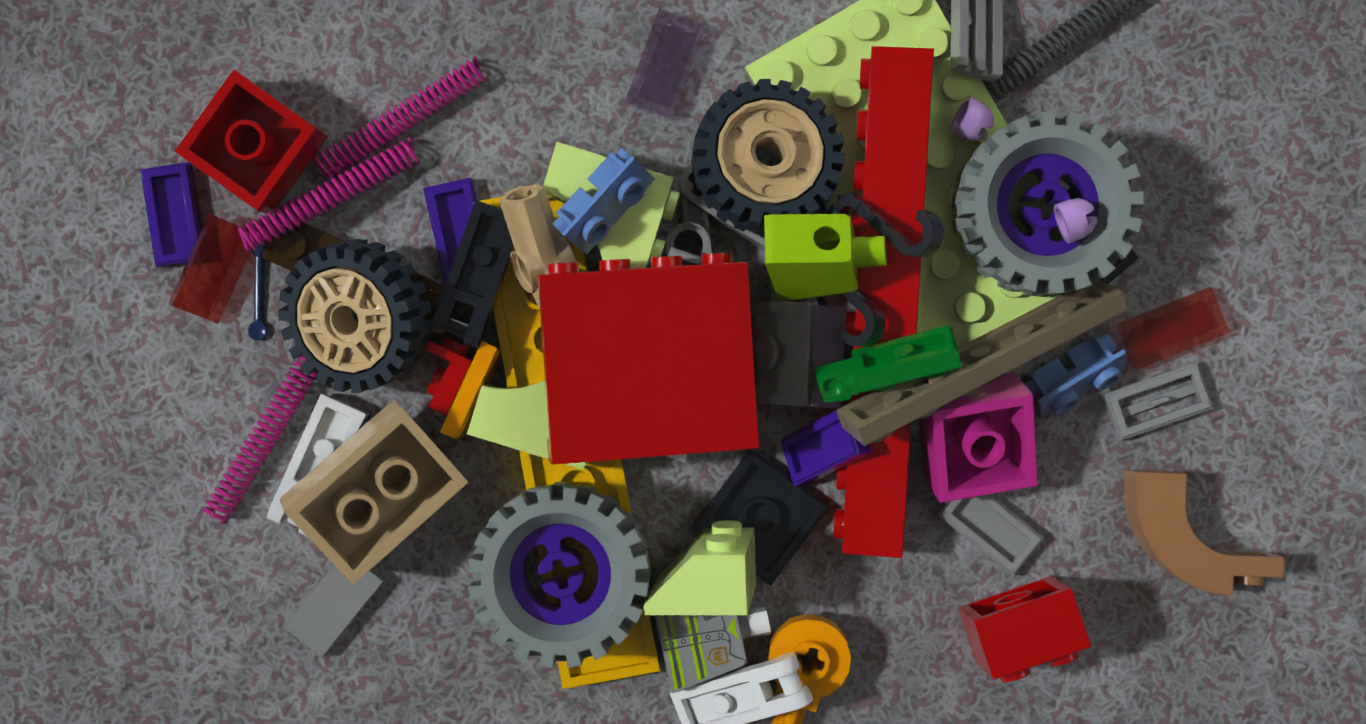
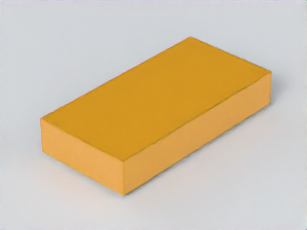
M481 341L440 430L441 433L454 439L466 435L481 386L489 385L502 357L500 347L487 341Z

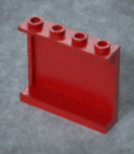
M732 252L701 254L702 265L682 266L681 256L650 257L651 268L631 269L630 259L599 261L600 271L579 272L578 262L547 264L548 274L536 275V283L539 284L549 432L547 450L548 460L552 465L759 448L748 262L733 263Z

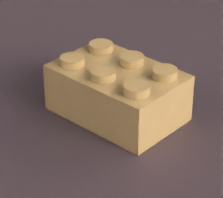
M394 399L279 500L287 516L352 584H355L469 482Z

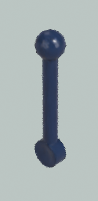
M266 240L265 246H261L258 243V250H254L252 247L250 249L255 256L254 322L248 327V335L257 341L265 339L269 331L264 323L265 259L261 258L268 243Z

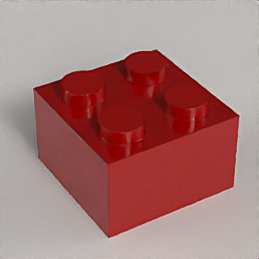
M233 69L175 152L255 210L267 214V211L274 213V207L278 208L329 136L250 79Z
M1052 576L958 607L976 662L993 680L1001 678L1002 682H1012L1025 678L1031 674L1030 667L1048 661L1050 666L1070 663L1079 658L1078 651L1091 647L1072 588Z

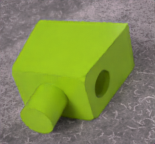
M764 215L765 265L779 302L854 292L859 286L858 268L887 266L885 235L855 237L851 216Z

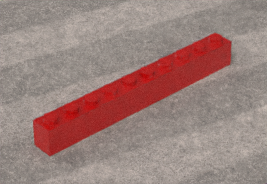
M871 46V59L861 58L860 89H869L868 110H858L857 140L866 141L865 161H855L854 191H863L862 199H865L879 214L888 219L896 229H899L918 244L923 237V228L915 219L917 210L925 209L934 48ZM855 211L852 212V225L855 237L882 235ZM887 239V266L858 268V289L867 294L880 306L886 319L884 334L877 343L917 333L921 257L906 256L900 253ZM857 308L856 312H847L845 330H858L861 334L865 329L866 321L863 314ZM854 346V349H858V348H862V347H866V346ZM870 390L862 393L859 392L858 395H852L851 402L875 390ZM911 422L893 431L885 440L870 443L872 453L837 470L836 489L845 490L844 509H835L833 538L843 539L842 554L902 558Z

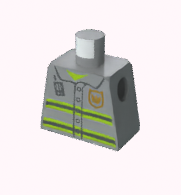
M765 605L749 608L747 615H655L672 693L680 692L747 664L743 640L771 634Z

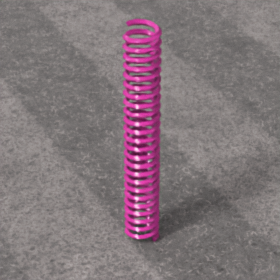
M473 56V63L466 60L467 68L460 64V72L453 68L452 73L454 77L446 72L448 82L443 77H440L441 86L437 81H433L432 85L435 91L430 85H426L429 96L424 90L420 89L419 94L428 107L417 94L413 93V99L421 111L407 97L406 102L415 116L404 102H400L399 106L408 117V120L397 106H393V111L400 119L402 125L390 110H387L386 114L394 124L395 129L383 114H380L379 118L388 129V132L377 119L373 118V123L376 129L380 131L382 137L371 123L367 122L366 127L374 136L375 141L365 128L360 126L359 130L368 141L369 146L357 131H353V135L362 146V150L352 137L347 135L346 139L354 148L356 155L346 142L340 139V144L348 153L349 159L336 143H333V147L342 158V162L331 148L327 147L326 149L330 158L335 162L336 167L327 158L325 153L320 151V156L329 167V171L317 156H313V160L323 173V179L327 180L328 177L334 178V173L340 174L341 169L347 170L348 165L354 166V160L360 162L361 156L366 158L367 152L373 153L374 148L380 149L381 144L387 145V139L393 141L394 135L400 137V131L406 133L407 127L413 129V122L420 124V118L426 120L427 115L433 116V110L440 112V106L446 108V101L453 104V97L459 100L460 94L466 95V89L473 91V85L479 87V80L482 83H486V77L480 71L478 57Z
M408 137L407 143L401 141L400 146L394 145L393 150L387 148L386 154L380 152L379 157L373 156L372 161L366 159L365 165L359 163L358 168L352 167L351 172L345 170L344 176L338 174L337 180L331 178L330 183L324 181L323 187L317 185L316 191L314 189L309 190V195L303 192L302 199L298 196L295 197L296 204L294 201L289 200L288 206L281 204V210L274 207V214L267 211V218L260 215V222L257 219L252 220L253 226L246 222V230L239 226L238 232L246 251H250L251 247L254 250H258V243L261 246H265V239L272 243V235L274 238L279 239V231L281 234L286 235V227L289 231L293 232L294 226L292 222L296 227L300 228L301 222L299 218L303 223L307 224L308 218L306 214L311 220H314V212L318 216H322L321 208L324 212L328 213L329 207L327 202L331 208L336 209L333 197L339 205H343L341 195L346 201H350L348 191L352 197L357 198L354 186L360 194H364L361 182L370 191L371 185L367 177L373 186L377 187L378 182L374 173L381 183H385L381 169L386 177L391 180L392 175L387 164L396 176L399 175V171L395 162L400 170L405 172L406 168L401 157L408 168L412 169L413 164L408 158L407 152L415 164L419 165L420 161L413 152L412 143L414 139Z
M304 356L299 357V359L305 362L306 358ZM293 361L295 366L301 367L302 363ZM293 367L289 368L290 372L304 378L306 382L286 374L285 376L288 380L300 385L302 389L291 385L285 380L281 381V384L295 391L298 396L278 387L277 391L293 399L294 402L288 401L278 394H273V398L288 405L290 409L272 400L269 401V405L284 412L286 416L275 412L269 407L264 408L267 413L279 418L282 423L270 418L266 414H260L263 420L277 426L278 429L270 427L259 420L256 421L257 425L272 432L274 436L263 432L257 427H253L252 430L254 433L268 439L270 443L259 439L254 434H248L249 439L263 445L266 449H262L246 440L244 444L261 453L262 456L250 452L245 447H240V451L256 459L258 463L247 459L242 454H235L238 460L252 466L253 469L243 466L236 460L231 461L232 465L247 472L250 476L238 472L233 467H227L228 472L244 479L246 483L234 479L230 474H223L224 479L240 486L241 489L230 486L228 482L220 480L219 484L222 487L236 493L237 496L227 493L221 487H215V491L218 494H210L211 498L220 504L228 506L229 509L218 506L212 500H207V505L211 508L202 507L203 512L219 519L222 524H225V521L230 519L229 514L234 513L233 507L239 506L238 500L243 499L242 494L247 493L246 487L251 486L250 481L255 479L254 474L259 473L258 467H262V461L267 460L266 454L272 453L271 447H275V441L280 440L279 434L284 433L283 428L288 426L287 421L292 420L291 414H295V408L300 407L299 401L305 400L303 394H308V388L313 387L312 381L316 380L318 371L311 373V376ZM220 495L231 499L233 503L223 500ZM213 509L224 513L225 516L214 513Z

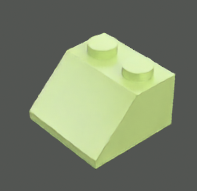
M718 521L712 524V528H704L658 575L644 604V615H747L756 587L754 527L742 528V523L738 521Z

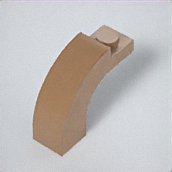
M1125 469V506L1131 529L1149 558L1169 575L1201 590L1233 596L1234 576V583L1254 586L1266 585V577L1284 578V557L1267 552L1216 551L1208 548L1197 538L1190 527L1186 513L1187 474L1176 471Z

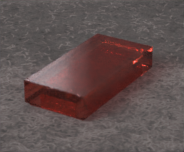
M208 213L170 298V305L214 323H219L250 254V251H246L239 235V225Z
M1206 287L1116 323L1134 369L1147 366L1229 333L1212 287Z

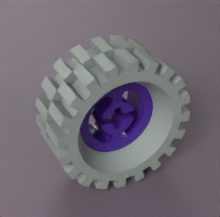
M1055 111L1041 112L1036 117L1028 119L1027 115L1016 119L1006 127L1000 128L980 144L970 155L969 162L962 167L958 175L957 181H960L958 190L953 193L951 207H957V218L952 220L954 233H961L965 243L960 248L966 258L972 256L979 264L976 270L984 278L993 277L999 281L997 286L1005 290L1022 291L1023 295L1040 296L1061 294L1090 286L1092 281L1105 278L1116 269L1112 264L1116 260L1126 258L1133 245L1127 243L1130 235L1140 232L1143 219L1134 217L1135 208L1145 204L1144 191L1134 192L1132 180L1141 177L1136 163L1126 167L1120 157L1128 152L1120 140L1113 144L1108 143L1103 137L1109 130L1099 123H1095L1089 128L1082 125L1083 116L1069 113L1063 118H1055ZM1032 173L1036 175L1038 183L1026 190L1020 196L1019 201L1034 202L1046 196V204L1054 207L1055 204L1070 199L1068 192L1059 184V179H1062L1071 188L1075 199H1084L1093 205L1094 210L1087 214L1086 217H1097V224L1093 232L1083 239L1067 243L1064 238L1059 241H1053L1049 237V231L1051 228L1058 226L1054 212L1040 218V209L1024 206L1017 210V217L1021 224L1028 229V235L1025 236L1014 225L1009 211V199L1013 187L1022 176Z
M555 482L548 486L539 485L530 488L497 510L488 520L489 523L479 533L474 543L477 548L475 554L469 560L468 573H473V582L468 586L470 600L477 599L480 607L475 615L481 626L487 623L490 624L495 631L491 639L499 647H502L507 642L516 649L513 656L526 662L529 656L540 659L539 666L553 668L556 661H567V668L581 666L583 659L590 656L597 660L608 653L610 646L614 643L619 645L629 635L630 628L634 622H638L643 611L651 574L650 560L647 553L648 545L645 536L640 534L636 526L637 521L629 511L626 513L618 505L619 501L609 494L604 496L594 491L595 487L586 484L575 486L569 485V482ZM570 537L582 542L594 555L598 565V583L588 597L583 598L576 591L585 577L586 568L573 571L568 578V583H563L560 576L545 578L541 583V587L549 595L558 597L561 600V604L556 605L543 600L531 587L527 576V561L533 547L542 544L547 548L548 553L538 567V575L552 571L559 559H562L565 567L580 564L583 560L582 554L578 550L566 546L563 542V538Z

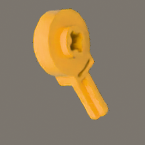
M802 614L789 618L777 628L770 640L768 661L780 655L795 652L800 664V669L797 670L802 685H808L813 697V702L805 707L775 715L772 724H803L807 710L816 713L820 699L829 696L841 687L849 674L851 653L846 635L836 623L822 615ZM809 648L817 649L818 658L813 657L809 664L802 663L801 655H806ZM778 678L774 679L776 683L773 694L784 693Z

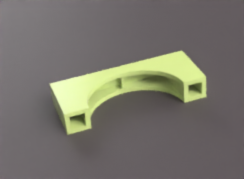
M556 142L543 184L547 196L565 204L581 187L593 197L598 189L587 179L607 157ZM646 169L655 180L647 187L642 199L627 209L611 227L608 236L598 244L602 260L630 259L631 269L651 268L650 257L662 256L666 241L657 238L663 219L672 222L680 197V192L672 190L674 177ZM545 380L522 388H499L482 385L467 435L548 459L547 439H549ZM588 462L568 463L565 465L585 470Z

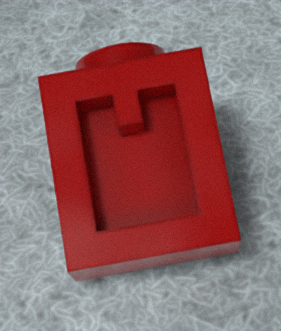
M447 336L442 338L440 343L428 340L425 349L449 361L446 369L439 367L436 370L427 389V393L433 396L428 407L444 415H448L473 361L472 358L467 356L471 349L470 347Z

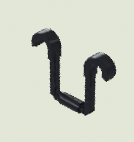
M854 192L838 195L837 202L832 204L826 213L849 215L848 211L852 207V210L868 221L869 225L877 232L885 235L888 242L906 256L928 257L940 248L943 241L944 228L942 222L933 212L917 210L915 220L922 225L923 237L916 244L906 234L896 229L888 219L879 214L858 193ZM860 289L854 292L842 293L863 314L866 323L865 329L861 334L858 330H845L839 334L840 338L850 346H871L876 344L882 338L885 331L886 319L884 312L874 300Z

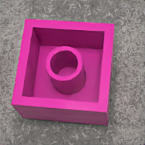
M1015 372L1003 374L981 385L977 392L968 396L958 397L937 408L936 412L931 416L919 419L924 477L939 503L1038 486L1033 394Z

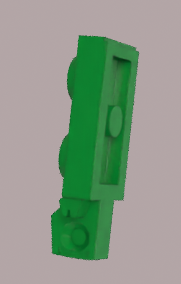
M947 325L851 350L852 358L815 367L820 394L824 403L849 400L852 395H858L859 392L888 390L901 382L921 377H940L949 372V370L961 368L962 364L953 329Z

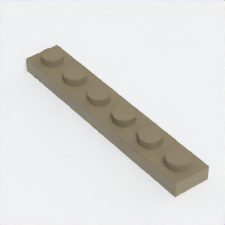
M1099 279L1092 281V285L1080 290L1066 292L960 346L958 352L962 364L961 368L949 370V372L940 377H921L901 382L888 390H875L836 410L840 424L844 430L864 446L885 440L898 428L916 419L931 416L936 412L937 408L958 397L968 396L977 392L981 385L1003 374L1013 373L1021 369L1024 363L1045 352L1062 348L1068 340L1087 330L1097 329L1106 325L1110 318L1128 310L1124 292Z

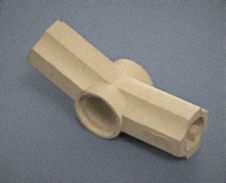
M539 184L519 186L505 192V196L499 202L515 248L510 254L512 268L521 286L528 293L533 294L540 309L539 284L536 283V275L548 274L547 264L576 262L569 243L552 224L555 220L545 188Z

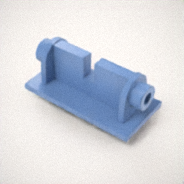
M623 148L615 155L610 152L607 155L608 157L588 177L587 180L598 189L593 197L579 187L568 201L555 212L559 217L552 224L585 254L608 236L611 227L630 206L635 205L642 199L647 187L655 180Z
M1095 334L1066 352V357L1074 366V369L1067 372L1060 360L1056 358L1028 374L1029 380L1024 384L1033 394V400L1040 397L1038 400V415L1042 419L1052 412L1055 416L1063 415L1073 409L1080 402L1079 396L1095 387L1098 391H1102L1115 384L1123 375L1121 371L1125 369V350L1123 349L1113 355L1112 353L1117 351V347L1108 334L1102 337Z

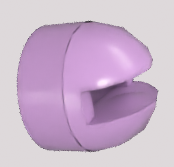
M970 96L967 97L953 119L951 133L969 141L984 139L988 135L985 128H992L994 125V115L991 109L984 103Z
M1080 198L1069 199L1054 205V215L1058 228L1067 243L1085 238L1093 232L1097 224V217H1086L1087 214L1094 210L1093 205L1087 200Z

